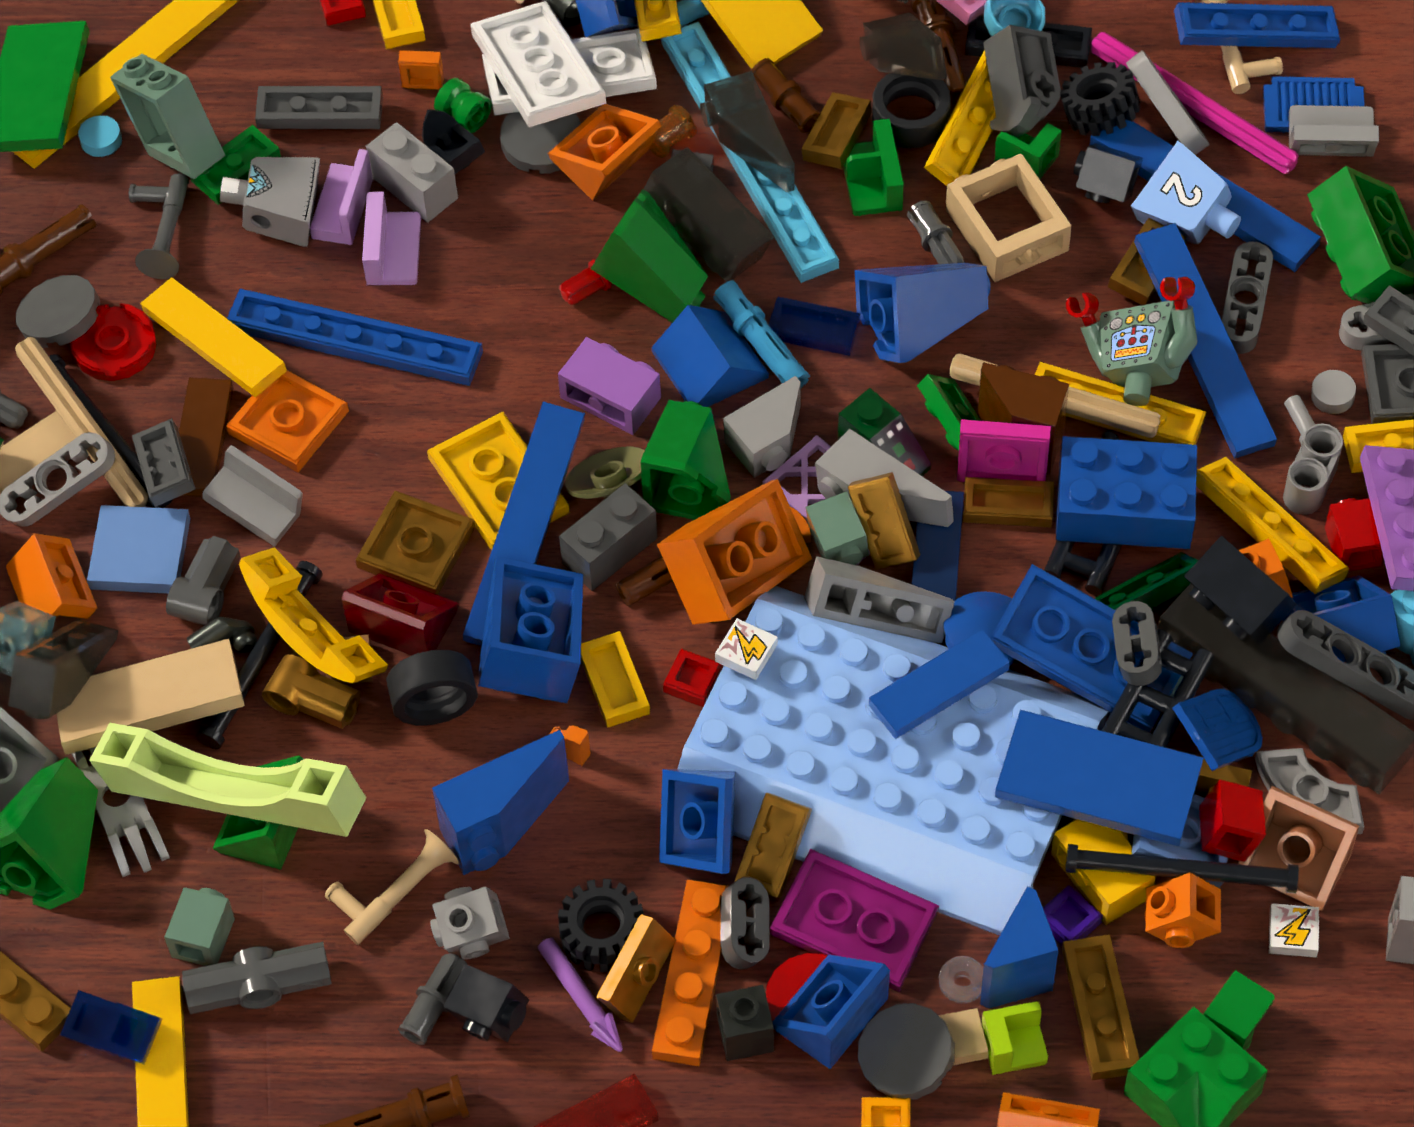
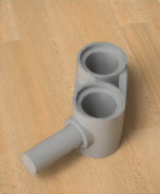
M1294 395L1289 397L1284 405L1301 434L1299 438L1301 447L1295 461L1289 467L1283 500L1289 510L1296 514L1306 515L1314 513L1322 505L1337 471L1343 438L1337 428L1324 423L1315 424L1301 397ZM1300 485H1308L1311 488L1302 487Z

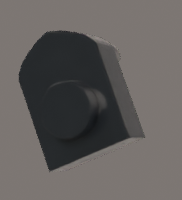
M427 110L422 126L423 143L454 168L455 174L468 167L472 161L485 152L480 140L462 127L451 115L440 110Z

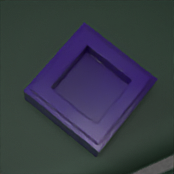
M1070 885L1043 907L1053 937L1060 945H1063L1064 941L1086 938L1103 920V915Z

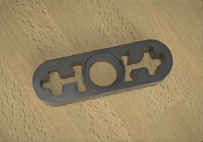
M1246 242L1240 245L1235 251L1222 323L1237 354H1244L1253 350L1257 345L1273 254L1266 245L1259 242ZM1249 259L1258 261L1255 277L1246 275ZM1240 291H1250L1257 296L1258 300L1252 304H1243L1234 295ZM1238 318L1246 319L1243 336L1235 335Z

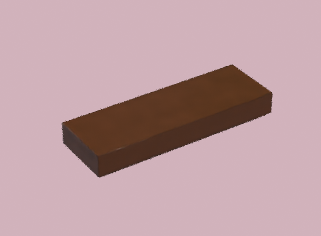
M190 377L188 379L179 434L195 490L184 494V496H203L204 489L219 472L234 389L232 380Z

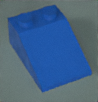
M496 556L480 652L478 686L543 700L568 703L581 661L583 574Z
M561 730L432 788L440 831L447 845L460 862L458 865L463 875L474 870H487L494 866L500 858L506 856L569 782L565 740Z

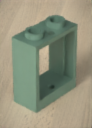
M140 54L138 57L126 61L123 67L110 77L149 156L192 179L197 178L226 156L188 76L144 54Z

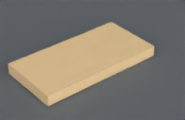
M229 639L52 686L60 740L65 755L97 747L109 723L156 731L245 706L233 649Z

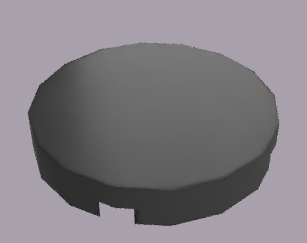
M520 112L509 113L501 126V149L507 160L519 170L529 172V169L539 170L540 174L561 170L550 159L548 153L576 129L581 122L576 113L528 127Z
M77 275L58 276L36 286L22 299L16 311V324L25 339L28 337L36 338L41 347L49 348L46 343L57 342L59 346L65 345L84 335L95 323L98 316L96 309L100 305V298L87 279Z
M915 1003L896 1004L880 1011L865 1026L858 1042V1062L864 1077L876 1090L890 1098H911V1100L934 1092L943 1083L941 1080L946 1076L948 1070L949 1072L951 1071L955 1061V1042L945 1021L932 1009Z

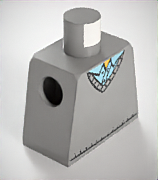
M255 157L251 160L248 180L223 177L220 202L243 205L242 227L246 230L308 247L310 226L318 188L320 158Z

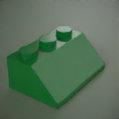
M1345 166L1307 194L1313 208L1311 212L1315 224L1323 231L1328 243L1326 245L1327 254L1337 264L1342 276L1340 280L1341 287L1350 299L1366 304L1375 302L1389 285L1404 295L1413 293L1414 232L1393 186Z

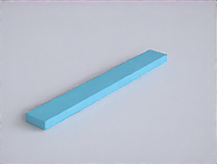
M695 22L682 27V34L662 38V45L799 281L802 283L838 269L839 258L700 23Z

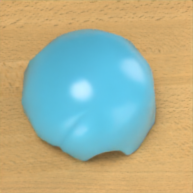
M986 0L984 5V24L991 36L1008 25L1042 31L1045 25V6L1041 0Z

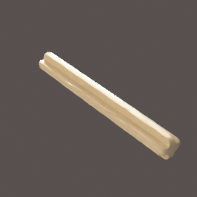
M28 337L24 341L19 342L15 347L18 358L77 438L84 433L91 432L109 441L36 338ZM90 446L87 451L95 463L98 460L96 452L99 449ZM114 448V463L103 476L125 506L145 507L149 503L148 493Z
M959 353L952 360L950 376L953 379L980 386L983 362L993 363ZM1069 386L1066 413L1148 438H1154L1160 425V415L1158 413Z

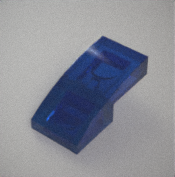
M78 990L60 1035L74 1042L144 1065L162 1019L121 1003H113Z

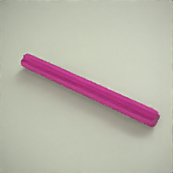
M1100 32L1092 41L1091 52L1107 63L1115 62L1116 68L1122 64L1126 66L1127 71L1130 70L1126 62L1138 54V52L1106 32ZM1154 63L1191 116L1283 174H1289L1296 166L1299 157L1297 152Z

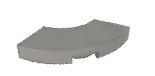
M1303 748L1256 752L1255 762L1257 770L1268 791L1274 786L1359 825L1357 834L1363 833L1364 822L1357 785L1339 784L1320 775L1309 764Z

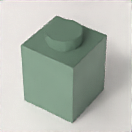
M847 491L805 507L808 526L822 558L856 565L862 558L869 556L867 535Z
M183 888L164 936L172 958L204 966L218 964L235 920L229 898L210 888H201L199 891Z

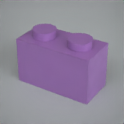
M588 337L583 340L558 373L561 399L631 435H634L661 399L660 374L650 365L641 361L635 362L619 354L611 345L606 343L600 344Z

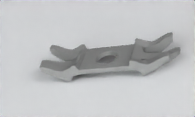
M96 747L90 748L91 754H93ZM82 751L72 753L71 755L78 768L83 771L84 775L98 789L96 809L107 833L122 877L131 874L119 840L123 836H126L144 873L152 870L139 832L142 828H146L161 861L169 859L167 849L144 799L130 795L127 802L118 807L108 806L104 803L103 796L109 787L93 765L88 766Z

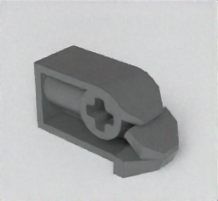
M1008 25L983 42L996 118L990 121V127L992 130L1003 131L1020 137L1044 119L1057 105L1061 97L1051 33Z

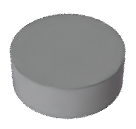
M1327 370L1315 377L1312 383L1311 399L1320 411L1328 414H1339L1352 407L1355 401L1356 384L1350 375L1339 370Z

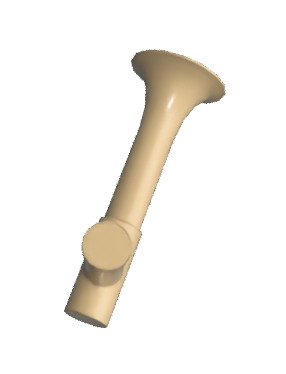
M1193 0V3H1227L1228 0ZM1220 46L1223 53V62L1234 94H1242L1250 89L1248 78L1272 74L1281 75L1283 72L1282 60L1279 56L1273 59L1243 63L1237 46Z
M424 829L426 843L421 854L367 907L345 890L340 882L333 883L327 889L325 898L332 901L353 919L343 931L355 944L359 945L434 868L449 862L460 864L452 850L434 833Z

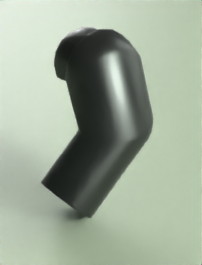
M218 617L188 636L187 641L191 648H196L229 639L234 649L238 650L239 653H247L252 651L257 643V638L254 634V627L247 621Z

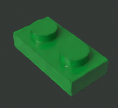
M251 125L222 147L226 156L197 178L190 179L193 184L219 205L222 203L220 202V192L223 177L248 180L250 164L253 158L281 157L280 149L254 125Z
M927 374L917 387L926 399L925 406L934 417L938 418L946 430L945 436L947 441L953 448L959 451L961 419L981 420L955 379Z

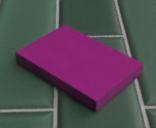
M810 848L770 927V935L810 953L829 954L884 963L890 970L889 988L900 992L939 912V905Z

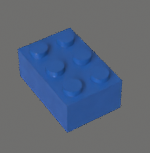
M1062 436L1058 477L1056 540L1190 549L1196 517L1197 445Z

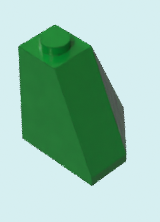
M642 189L612 232L592 265L591 270L673 323L687 305L700 306L706 296L700 289L708 275L651 194Z
M668 400L641 458L643 499L657 513L695 520L731 501L712 409L692 401L678 402Z
M68 757L39 770L0 812V894L8 896L10 891L14 890L33 896V905L49 910L78 898L83 892L98 789Z

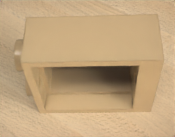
M1022 153L1009 159H1000L990 167L971 175H962L952 183L947 184L946 211L984 266H987V272L994 282L1069 251L1071 224ZM1017 186L1042 222L997 241L973 204Z

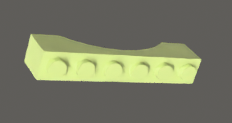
M109 723L89 759L111 792L344 837L348 836L366 800L365 794L345 765L307 758L296 764L283 767L261 768L238 765L194 752L148 729L116 723Z

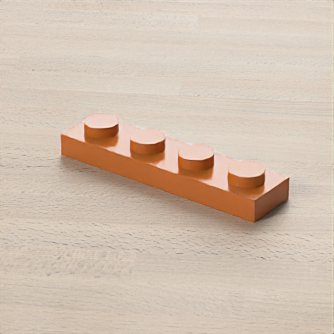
M694 880L686 881L675 935L676 942L672 950L652 1047V1059L700 1067L722 956L720 946V901L722 893L728 887L726 885Z

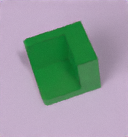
M1047 123L1035 138L1026 133L1016 137L1001 131L996 137L994 161L1009 159L1022 153L1035 174L1041 179L1059 156L1061 130Z
M1235 970L1203 1015L1246 1051L1251 1045L1254 1029L1273 1004L1275 996Z

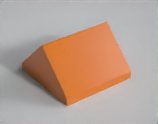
M603 104L556 145L548 155L593 201L650 149L662 126L657 119L609 104Z

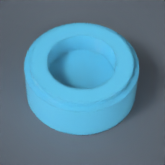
M93 116L84 121L78 131L82 149L94 157H104L114 153L122 142L119 125L109 116Z

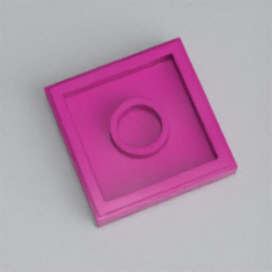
M961 419L957 481L965 482V477L1046 481L1051 426Z

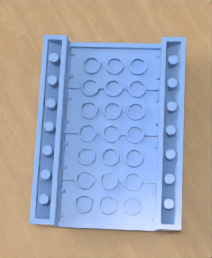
M778 586L759 596L745 622L777 636L778 645L757 680L723 666L684 745L678 769L736 772L734 836L749 841L765 794L777 795L812 809L795 859L804 862L811 848L939 905V913L1000 935L1027 886L1033 888V883L1053 839L1054 832H1056L1062 815L995 797V789L1019 712L1024 710L1100 731L1103 729L1111 712L1077 693L1009 669L994 680L895 739L869 707V697L947 651L948 648L931 641L813 616L803 595Z

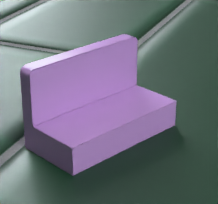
M359 149L354 166L331 163L310 226L312 239L348 245L353 244L366 203L367 192H369L373 181L368 150Z
M367 192L362 255L366 285H415L418 281L421 215L419 212H387L384 192Z

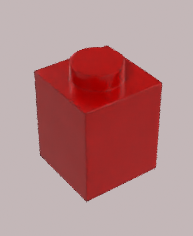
M1347 498L1338 503L1330 504L1325 531L1332 553L1349 568V571L1382 566L1384 557L1370 499L1358 500L1356 498Z
M1219 779L1199 805L1202 851L1245 862L1266 836L1263 791Z

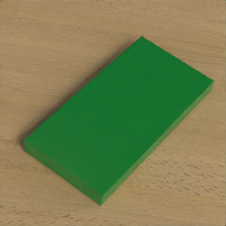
M86 21L8 26L0 56V152L63 148L90 33Z

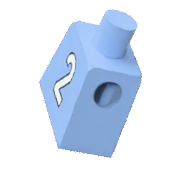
M1177 141L1131 205L1136 219L1141 223L1145 224L1148 218L1164 226L1176 223L1180 233L1186 236L1185 240L1193 244L1200 243L1210 228L1225 238H1230L1241 221V216L1226 208L1232 197L1228 184L1179 141Z

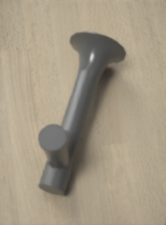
M173 174L168 187L137 186L136 184H131L129 187V201L131 203H164L163 214L153 247L139 252L135 258V264L138 269L151 278L169 279L174 277L179 271V264L176 258L170 254V247L189 185L188 177L183 174Z

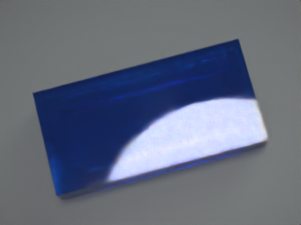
M777 296L769 326L784 343L850 356L860 325L861 313Z

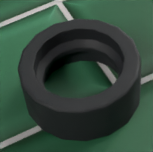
M901 68L893 71L877 83L872 94L873 121L890 119L895 145L899 147L921 148L936 142L950 118V90L943 79L931 71L920 68ZM903 96H918L934 104L936 111L920 120H905L890 113L887 110V105Z
M430 650L412 655L395 665L386 678L394 716L402 722L412 725H434L450 721L473 707L478 698L470 660L462 653L451 650Z

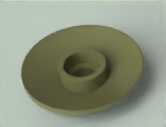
M631 446L617 447L586 458L568 473L565 479L568 493L577 498L603 497L606 499L623 484L626 483L630 487L642 478L640 462L645 450Z

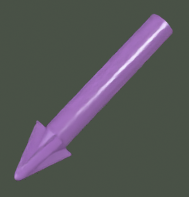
M547 938L542 941L538 946V950L591 1024L589 1026L593 1029L591 1035L617 1052H622V1044L613 1014L605 1013L555 940Z

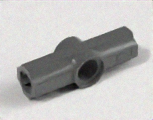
M323 941L275 952L268 947H250L236 953L232 961L182 971L184 992L190 1014L237 1004L247 1009L265 1008L277 1003L284 994L332 984Z

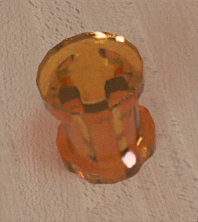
M676 104L669 108L668 114L659 120L662 127L654 139L650 150L656 156L664 158L670 153L672 146L684 138L691 139L697 134L696 125L687 110Z

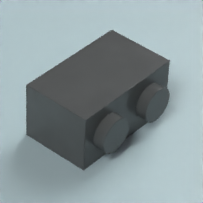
M626 483L623 484L559 536L562 564L571 572L583 574V583L593 591L657 539L656 510Z

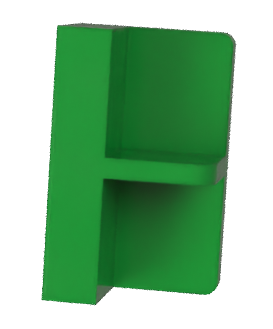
M890 119L874 120L873 141L856 143L843 165L854 216L903 210L904 184Z

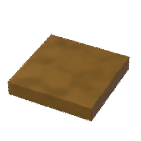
M394 491L356 558L357 568L375 575L380 573L438 595L475 529L474 519Z

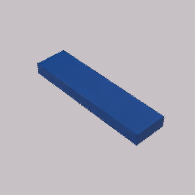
M1178 2L1174 9L1180 45L1336 48L1340 42L1333 6Z

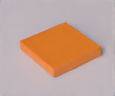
M287 370L256 398L251 396L226 427L230 436L299 473L346 416L349 408L347 402Z

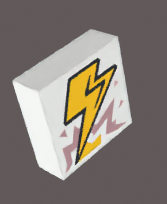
M736 618L715 653V662L757 680L778 645V637Z
M1271 903L1269 915V954L1317 957L1319 951V907Z

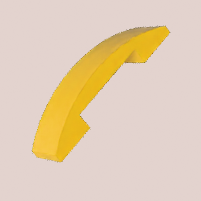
M275 547L241 558L239 563L241 572L259 608L276 632L307 662L320 671L349 683H355L386 671L388 664L360 635L345 640L297 590L302 575Z

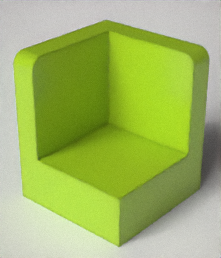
M1035 1001L983 1011L982 1028L989 1051L988 1061L992 1075L1047 1064L1048 1054L1040 1027L1042 1014L1040 1002Z

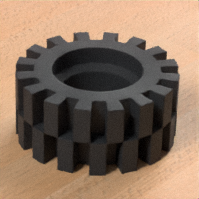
M1102 62L1094 63L1095 68L1089 70L1088 66L1082 67V74L1080 75L1075 72L1069 76L1070 81H1064L1062 85L1063 90H1060L1068 123L1074 131L1079 129L1082 135H1087L1090 130L1092 136H1100L1101 130H1106L1108 135L1114 133L1113 127L1118 126L1121 130L1127 126L1125 120L1132 122L1136 118L1135 112L1139 113L1141 108L1139 104L1141 102L1131 70L1127 71L1126 66L1122 64L1116 68L1115 62H1108L1106 67H1103Z
M594 879L587 881L588 890L583 891L580 885L572 889L573 898L566 895L562 901L563 909H559L558 914L560 939L562 940L565 953L568 954L570 952L571 961L576 965L582 960L586 970L593 971L594 964H600V972H609L608 964L615 963L636 921L644 913L642 904H638V896L633 891L627 894L626 885L619 882L616 889L612 888L611 879H603V887L596 888ZM600 912L611 913L620 921V927L615 935L605 939H596L590 937L584 931L583 926L586 919Z

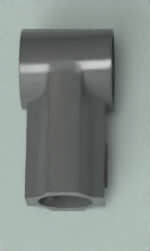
M212 536L210 539H204L185 577H177L171 585L166 601L167 614L203 626L218 618L224 603V589L241 558L239 549L232 546L226 539Z

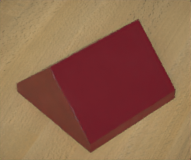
M380 573L345 590L342 597L349 632L356 635L369 634L370 640L411 656L437 649L459 607L457 602Z

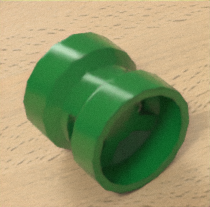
M455 77L448 80L441 87L434 102V110L444 111L451 115L471 134L478 131L484 125L492 109V101L480 92L473 93L466 82Z

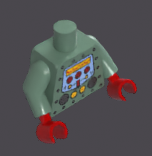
M1166 277L1161 281L1160 292L1169 301L1101 312L1100 320L1097 321L1094 315L1098 311L1099 300L1095 295L1082 293L1085 301V309L1081 311L1079 302L1075 297L1067 298L1066 309L1068 313L1073 317L1082 318L1084 326L1080 329L1099 371L1114 384L1125 387L1123 400L1129 405L1145 406L1149 403L1151 387L1173 384L1179 377L1181 366L1197 345L1193 307L1188 305L1187 302L1195 292V284L1188 277L1178 278V291L1177 282L1174 277Z

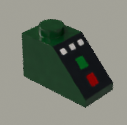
M871 388L866 390L839 413L838 440L851 429L919 475L923 476L931 469L929 459L902 414Z

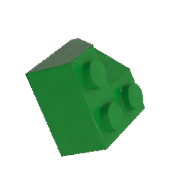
M1193 1006L1128 1070L1124 1094L1161 1127H1228L1262 1093L1268 1070Z

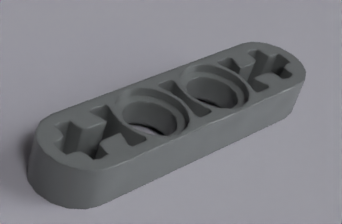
M1306 610L1295 611L1279 624L1277 629L1278 639L1284 649L1290 654L1404 718L1414 720V670ZM1332 646L1341 651L1346 659V663H1343L1336 657ZM1370 667L1380 674L1384 684L1379 683L1373 677Z

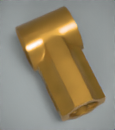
M285 655L262 692L264 701L281 713L296 715L300 711L341 729L346 725H350L357 713L358 703L361 699L359 690L320 675L313 665L295 655Z

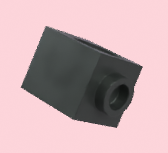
M758 985L716 994L717 1020L727 1061L774 1052V1027L764 986Z

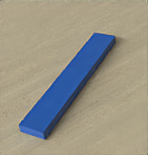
M1125 120L1127 126L1121 130L1118 126L1113 127L1114 133L1107 135L1106 130H1101L1100 136H1090V145L1097 143L1142 157L1143 161L1138 175L1147 181L1151 179L1174 147L1134 121ZM1215 172L1228 184L1232 195L1226 208L1241 216L1240 224L1234 235L1245 242H1259L1266 245L1271 250L1274 260L1296 272L1318 248L1321 236Z
M1176 223L1137 234L1134 243L1161 302L1169 301L1160 292V284L1164 278L1174 277L1177 282V291L1179 289V277H1188L1195 284V292L1187 302L1188 305L1193 307L1197 345L1188 356V360L1234 459L1275 446L1277 438Z
M239 289L227 317L229 321L249 336L467 386L471 385L483 354L482 343L245 289Z
M543 401L463 633V641L482 646L496 556L531 564L537 563L585 420V413Z

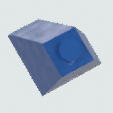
M952 263L855 270L857 314L863 326H872L878 339L874 342L873 347L879 359L896 363L909 362L989 309L988 296L991 284L987 275V266L971 263Z

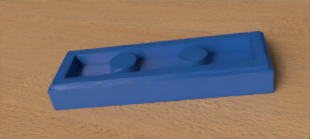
M981 629L869 697V707L892 736L897 739L1007 672L1010 662L985 631Z

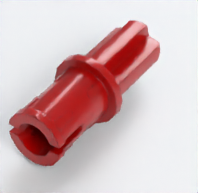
M595 259L588 262V268L560 284L559 289L565 302L567 301L570 305H575L600 289L607 291L611 288L612 284L610 281L591 270Z

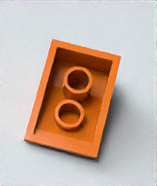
M778 479L771 480L685 524L657 544L692 625L730 620L756 601L759 596L771 590L812 560Z

